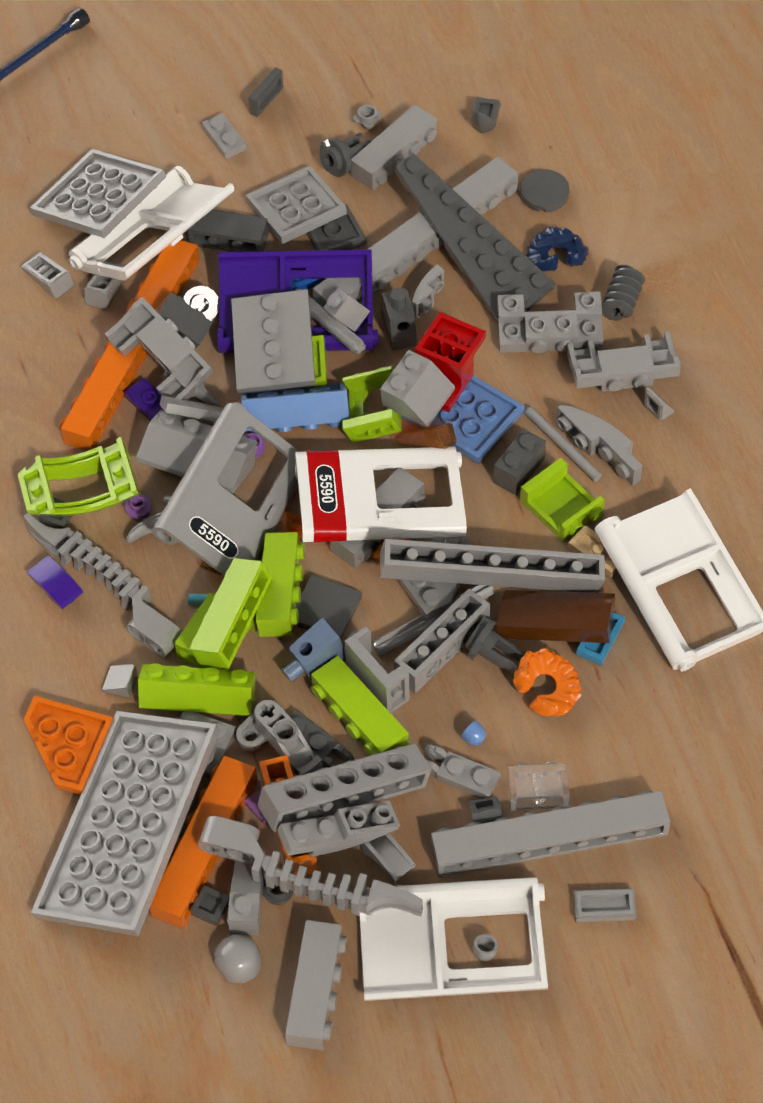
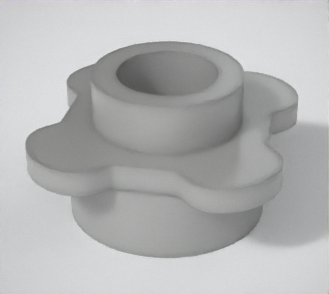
M368 104L362 105L358 109V114L353 116V121L362 124L366 129L373 128L374 123L382 119V114L377 112L374 106Z

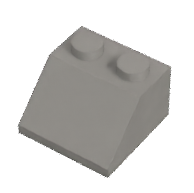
M410 350L407 351L380 388L382 406L392 409L394 412L426 428L429 427L455 390V386L431 360Z

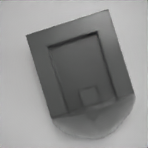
M476 97L470 117L475 130L480 133H486L496 127L501 107L499 100Z

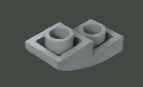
M437 264L425 275L415 291L412 306L416 320L423 314L430 312L434 306V294L439 293L444 286V269Z

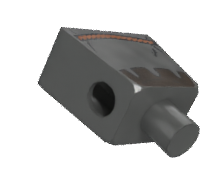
M396 288L392 291L384 292L381 298V315L392 351L417 346L416 318L408 290ZM402 322V325L404 324V330L397 328L399 323Z

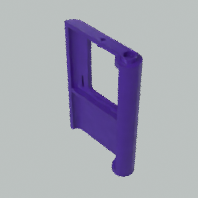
M372 249L218 252L219 353H234L232 298L291 291V282L294 279L360 278L362 280V305L370 312L355 332L352 329L350 330L363 340V343L366 345L365 350H373V345H378V330H373ZM324 327L312 328V336L324 335L325 351H351Z

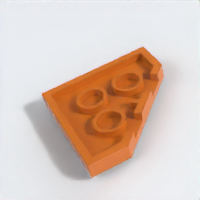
M34 695L23 719L26 728L56 788L81 795L113 721V717Z

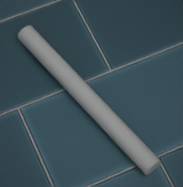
M531 406L525 411V414L594 482L601 478L602 474L536 409Z

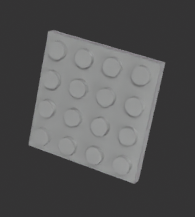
M91 149L30 207L33 216L105 238L166 178L163 169Z

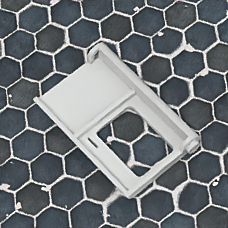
M537 877L396 886L423 899L421 917L395 908L381 909L370 916L360 912L365 1001L548 989L539 901H545L544 883H538ZM371 887L367 888L365 897L367 898L369 896ZM507 914H525L527 916L532 957L531 964L452 970L448 967L444 927L446 919Z

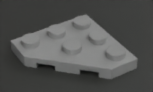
M466 536L436 537L428 541L472 545ZM397 579L426 621L443 614L454 603L455 593L461 585L460 583Z

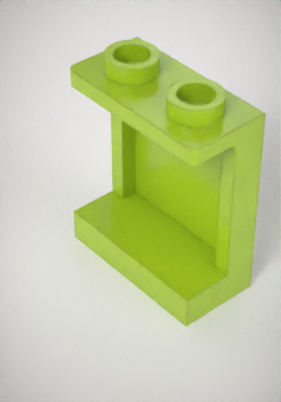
M560 458L521 486L520 502L564 543L570 537H574L585 525L587 526L591 522L594 523L602 517L605 499L602 496L596 499L592 497L567 473L568 464Z

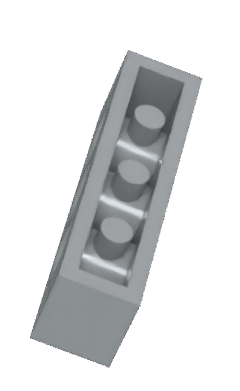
M469 588L394 660V670L403 665L409 672V689L416 694L466 645L483 616L490 619V604Z

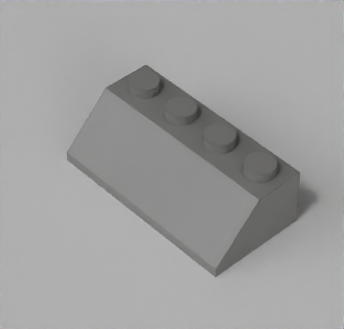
M160 410L149 422L136 456V462L183 477L211 431L212 426L200 423L195 419H188ZM242 435L217 479L218 483L232 494L255 466L257 441L249 439Z

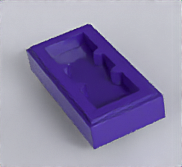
M145 378L124 391L125 398L150 421L160 410H163L160 406L162 396Z

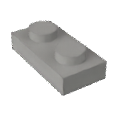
M223 113L201 122L203 131L225 159L247 150L245 141Z

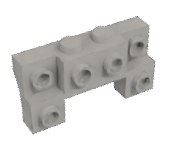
M575 292V310L536 312L524 311L523 294L498 295L500 353L567 352L568 343H573L574 350L587 349L588 341H593L595 349L603 348L600 292Z
M143 297L137 300L121 320L105 333L106 339L123 357L140 344L170 375L156 387L161 396L188 400L195 394L194 390L213 374L212 368L194 350L196 347L187 336L182 338L177 333L179 330L169 318L165 321Z
M670 331L664 332L663 340L651 341L650 335L647 334L644 335L643 346L597 351V356L593 341H588L587 349L574 350L573 343L567 344V357L571 374L574 375L576 389L600 386L601 391H618L635 387L644 388L652 386L654 379L680 376L681 365L672 343Z

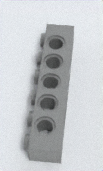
M415 743L404 747L398 746L393 750L383 753H374L354 761L349 760L330 768L324 767L318 771L305 775H296L284 781L271 782L262 787L257 806L273 832H275L283 823L330 816L341 808L370 804L425 788L432 768Z

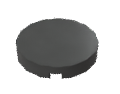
M548 169L536 170L523 178L520 185L521 199L532 210L539 211L541 209L545 210V212H552L566 204L569 195V183L563 175L556 171Z

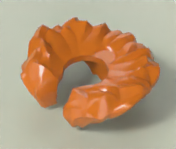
M543 648L533 653L527 651L521 658L518 669L514 671L513 682L519 693L529 692L535 679L540 675L550 676L556 685V689L552 694L538 695L533 699L529 708L535 713L546 717L562 716L569 712L574 703L581 697V693H579L582 690L579 686L581 682L578 679L579 673L575 671V666L570 664L569 659H564L562 655H556V652L549 651L548 648Z

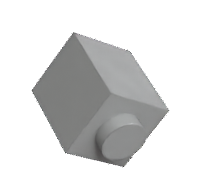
M339 287L329 296L326 305L323 307L333 317L354 332L370 312L365 306Z

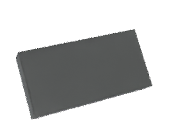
M275 67L248 97L251 115L258 117L284 88L282 70Z

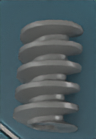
M618 265L616 267L602 303V314L606 318L619 321L632 316L639 293L642 290V285L645 282L644 275L628 265Z

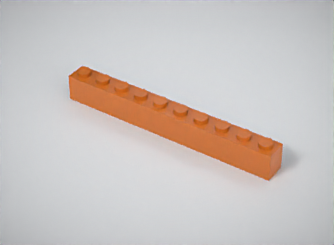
M180 240L174 246L168 245L162 250L155 264H151L146 280L140 283L134 301L129 302L127 312L141 297L156 310L160 302L171 292L180 296L200 261L198 245ZM107 341L102 357L96 360L94 371L90 378L87 377L83 383L82 392L79 397L74 398L71 411L61 421L60 432L62 433L64 444L86 451L96 447L121 403L124 391L130 387L148 354L140 344L123 357Z

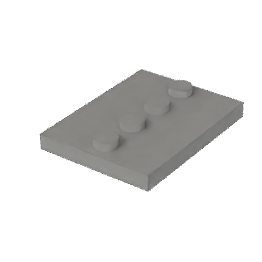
M308 289L232 298L236 388L238 394L316 385Z

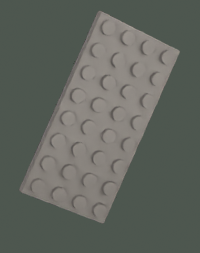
M116 711L32 908L31 914L35 918L139 936L220 733V728L217 724Z

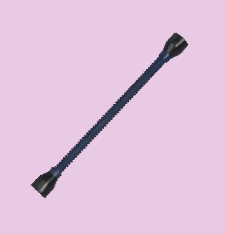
M81 7L71 12L59 28L1 68L0 81L53 44V42L60 39L64 34L80 30L89 24L90 18L87 12Z

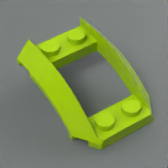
M117 438V443L104 449L101 445L89 451L60 458H41L40 455L36 456V462L28 470L24 467L18 473L27 512L30 515L43 516L90 514L109 509L142 495L137 486L130 463L131 457L122 438ZM104 471L109 492L81 501L54 502L49 480L75 479Z

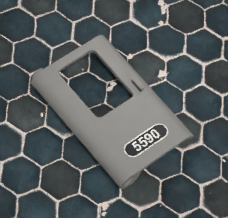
M226 404L152 529L153 535L161 542L169 545L179 542L223 576H225V572L229 569L234 558L258 561L264 550L265 533L274 532L298 489L294 457L295 452L300 451L250 414L242 404ZM246 428L252 429L286 456L285 464L258 511L251 509L223 488L217 481L218 476Z

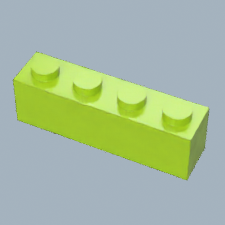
M298 532L265 533L262 562L272 576V580L256 613V623L260 637L293 636L294 625L299 623V611L296 608V603L301 602V588L298 586V581L303 580L302 564L300 565V560L305 559V544L300 543Z
M234 558L229 569L225 572V577L215 593L214 599L204 615L202 624L196 636L192 639L189 648L200 665L229 669L272 580V576L262 561Z
M336 656L311 674V691L319 701H325L331 715L336 720H342L346 725L348 734L354 740H360L368 756L374 753L379 754L390 751L398 746L404 747L409 745V733L339 656Z
M143 664L138 678L139 708L250 716L255 704V672L241 669L220 670L213 667L192 668L185 665Z

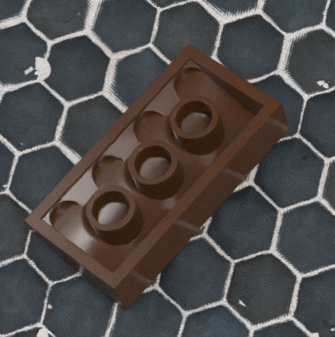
M505 590L496 622L497 633L506 639L609 643L615 594Z

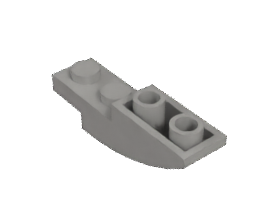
M560 405L557 408V426L562 432L567 433L573 439L575 445L580 450H584L589 456L599 452L601 458L605 462H609L616 469L617 474L622 479H626L632 486L641 481L643 465L632 455L633 442L611 424L586 411L566 405Z
M390 801L341 808L332 816L283 823L277 831L287 856L308 852L310 857L371 841L397 830L400 824Z

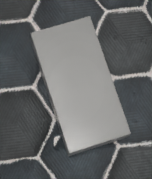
M634 888L574 890L576 922L636 920Z

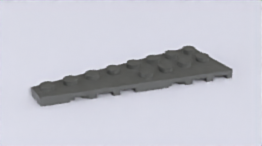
M414 153L396 166L395 174L408 193L413 195L419 204L420 211L427 216L432 224V229L435 233L439 234L445 243L444 247L462 274H466L473 285L476 295H480L486 304V310L489 314L492 313L497 322L498 295L523 294L524 311L527 312L554 289L556 283Z

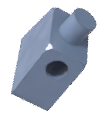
M321 618L289 647L294 660L283 667L282 671L291 682L303 673L312 682L311 674L336 656H339L343 662L346 661L345 649L340 637Z

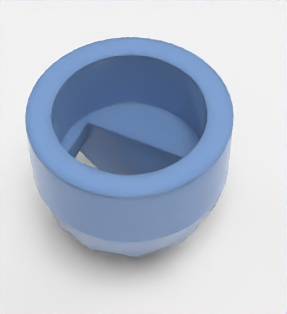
M475 720L465 729L461 738L468 744L477 746L484 741L486 732L483 726Z

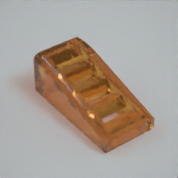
M452 423L433 425L428 428L409 429L395 437L398 443L446 449L456 444Z

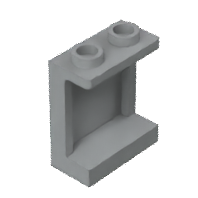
M365 627L360 631L352 632L345 640L346 665L383 706L392 713L410 700L409 672L401 665L388 674L372 656L371 630Z

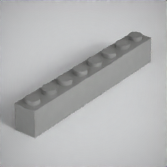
M385 539L380 551V578L598 593L605 581L604 555Z
M643 791L636 796H615L608 801L598 803L587 801L576 807L567 808L560 806L549 812L538 813L533 811L516 818L500 817L494 822L483 824L473 822L465 827L456 829L450 827L441 828L437 832L431 833V846L438 877L665 836L669 832L670 819L662 791Z

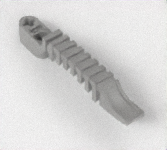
M28 512L23 516L29 533L56 558L61 556V565L66 567L74 559L73 568L77 571L86 565L85 573L91 576L96 571V580L100 583L106 578L105 587L110 591L114 588V597L117 599L121 598L122 600L121 607L125 610L129 606L133 608V619L126 625V628L136 640L161 657H166L175 648V642L182 631L173 622L148 606L151 602L150 591L145 585L141 587L140 579L137 577L131 578V573L128 570H122L121 564L116 561L112 563L111 557L107 554L102 555V550L99 547L95 546L93 548L92 542L87 538L83 540L80 532L76 531L74 533L69 527L63 529L47 527Z
M263 700L256 705L254 712L259 733L281 756L288 755L293 776L305 775L323 768L322 759L318 755L314 756L313 751L296 723L276 702ZM286 735L291 736V737L288 738V739H282V738H281V737L286 736ZM390 833L356 846L358 849H362L364 855H368L375 860L394 882H397L410 869L416 867L414 861Z
M207 817L198 847L209 854L253 865L251 869L253 881L261 882L262 876H264L267 887L274 888L276 885L280 887L282 892L288 893L289 890H292L295 896L302 897L303 894L308 895L311 901L316 902L317 899L323 900V905L331 906V903L337 905V909L345 911V908L351 909V914L359 915L361 912L370 916L374 912L386 908L399 909L420 917L422 915V898L385 882L373 880L368 898L365 897L368 887L366 874H359L354 893H351V875H343L340 888H336V874L328 873L326 883L323 884L320 871L314 870L310 880L307 878V867L300 865L297 875H294L292 860L286 859L282 869L280 852L273 851L272 856L264 855L258 844L260 831L256 827L222 817Z

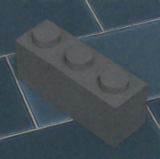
M213 209L187 230L190 243L196 244L198 247L227 252H263L269 236L267 218Z

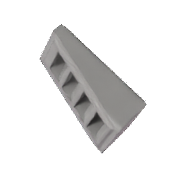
M41 252L21 266L23 271L56 299L74 286L69 271Z
M109 261L103 262L104 264L118 266L122 268L126 266ZM95 274L84 288L85 303L90 306L108 309L123 280Z

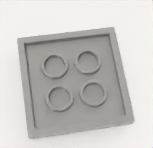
M311 166L305 167L246 195L247 203L259 217L267 218L268 228L282 244L347 214L346 206Z

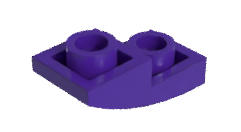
M49 555L27 571L30 578L61 609L71 604L83 593L78 584Z

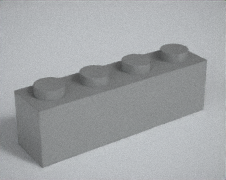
M413 105L351 159V177L372 191L380 184H384L388 177L395 172L398 164L412 153L417 155L422 147L435 139L437 135V118L417 105Z
M398 468L375 490L377 506L380 509L420 508L425 500L424 483L402 468ZM384 539L330 542V551L353 568H356L361 562H366L370 558L373 550Z
M306 920L285 1033L288 1046L323 1050L325 1040L330 1041L333 1022L328 1020L330 1011L336 1010L338 993L333 991L335 982L340 983L343 967L342 964H338L340 954L345 955L347 947V936H343L342 925Z

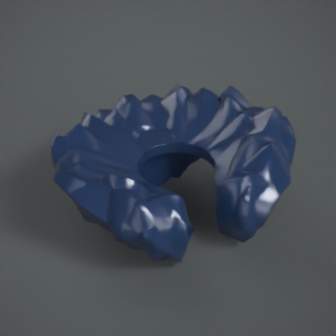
M550 227L535 235V238L531 239L530 246H527L526 256L542 272L555 271L558 265L557 255L549 256L548 252L554 247L564 248L567 251L566 264L570 267L582 266L589 249L587 246H584L582 239L565 227L561 229Z

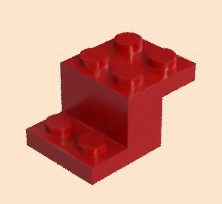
M439 312L415 347V353L431 360L455 386V390L441 408V410L449 413L474 375V355L485 340L486 331Z

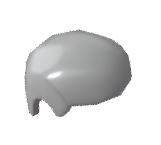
M236 934L229 936L221 941L214 952L216 968L230 983H246L255 978L261 970V953L256 943L248 936Z

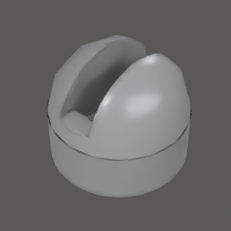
M481 934L475 938L473 952L479 960L490 961L497 953L498 942L489 934Z

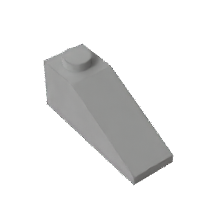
M236 860L227 918L230 935L260 936L265 877L262 876L261 882L253 881L251 871L253 865Z

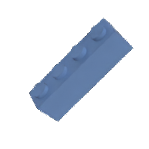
M344 382L328 384V386L296 387L241 394V402L246 410L270 429L276 428V432L291 431L292 427L302 426L304 430L316 429L318 424L327 423L329 427L343 426V420L349 419L347 389ZM246 428V430H245V431H250V433H255V432H254L252 429H250V428Z

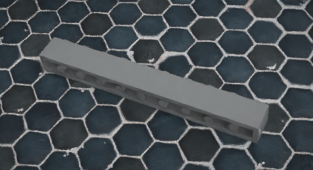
M496 157L454 187L453 190L482 215L489 209H494L500 201L507 196H512L518 188V172L499 157ZM422 212L416 214L369 248L372 249L373 293L386 287L395 277L404 274L409 267L416 262L422 261L427 254L444 244L439 234L435 233L432 229V224L427 216L422 214ZM327 278L313 288L314 301L322 307L326 305L329 296L338 287L358 302H362V280L360 278Z

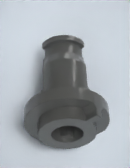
M359 132L354 137H349L342 141L337 138H329L321 142L320 160L323 167L336 177L347 174L351 168V159L366 147L371 140L368 139L359 144V139L362 137V132Z
M483 616L465 645V648L470 650L467 657L474 660L477 654H479L496 666L510 671V675L513 676L514 671L517 670L519 665L493 648H499L519 662L526 651L519 650L514 643L493 631L496 622Z

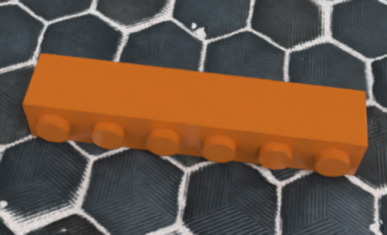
M223 756L220 764H215L210 775L211 782L207 789H202L198 798L199 806L195 813L191 812L185 825L186 831L183 837H179L173 848L174 855L170 863H167L150 906L152 917L182 929L185 928L190 918L191 907L203 886L206 885L220 857L206 853L198 847L207 817L217 816L238 821L245 806L244 801L250 796L257 782L256 767L227 756Z

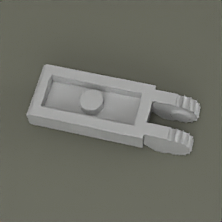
M428 744L424 749L426 755L442 762L441 767H439L434 762L426 760L432 768L430 775L436 777V780L482 799L492 796L501 778V772L448 751L447 753L443 748Z

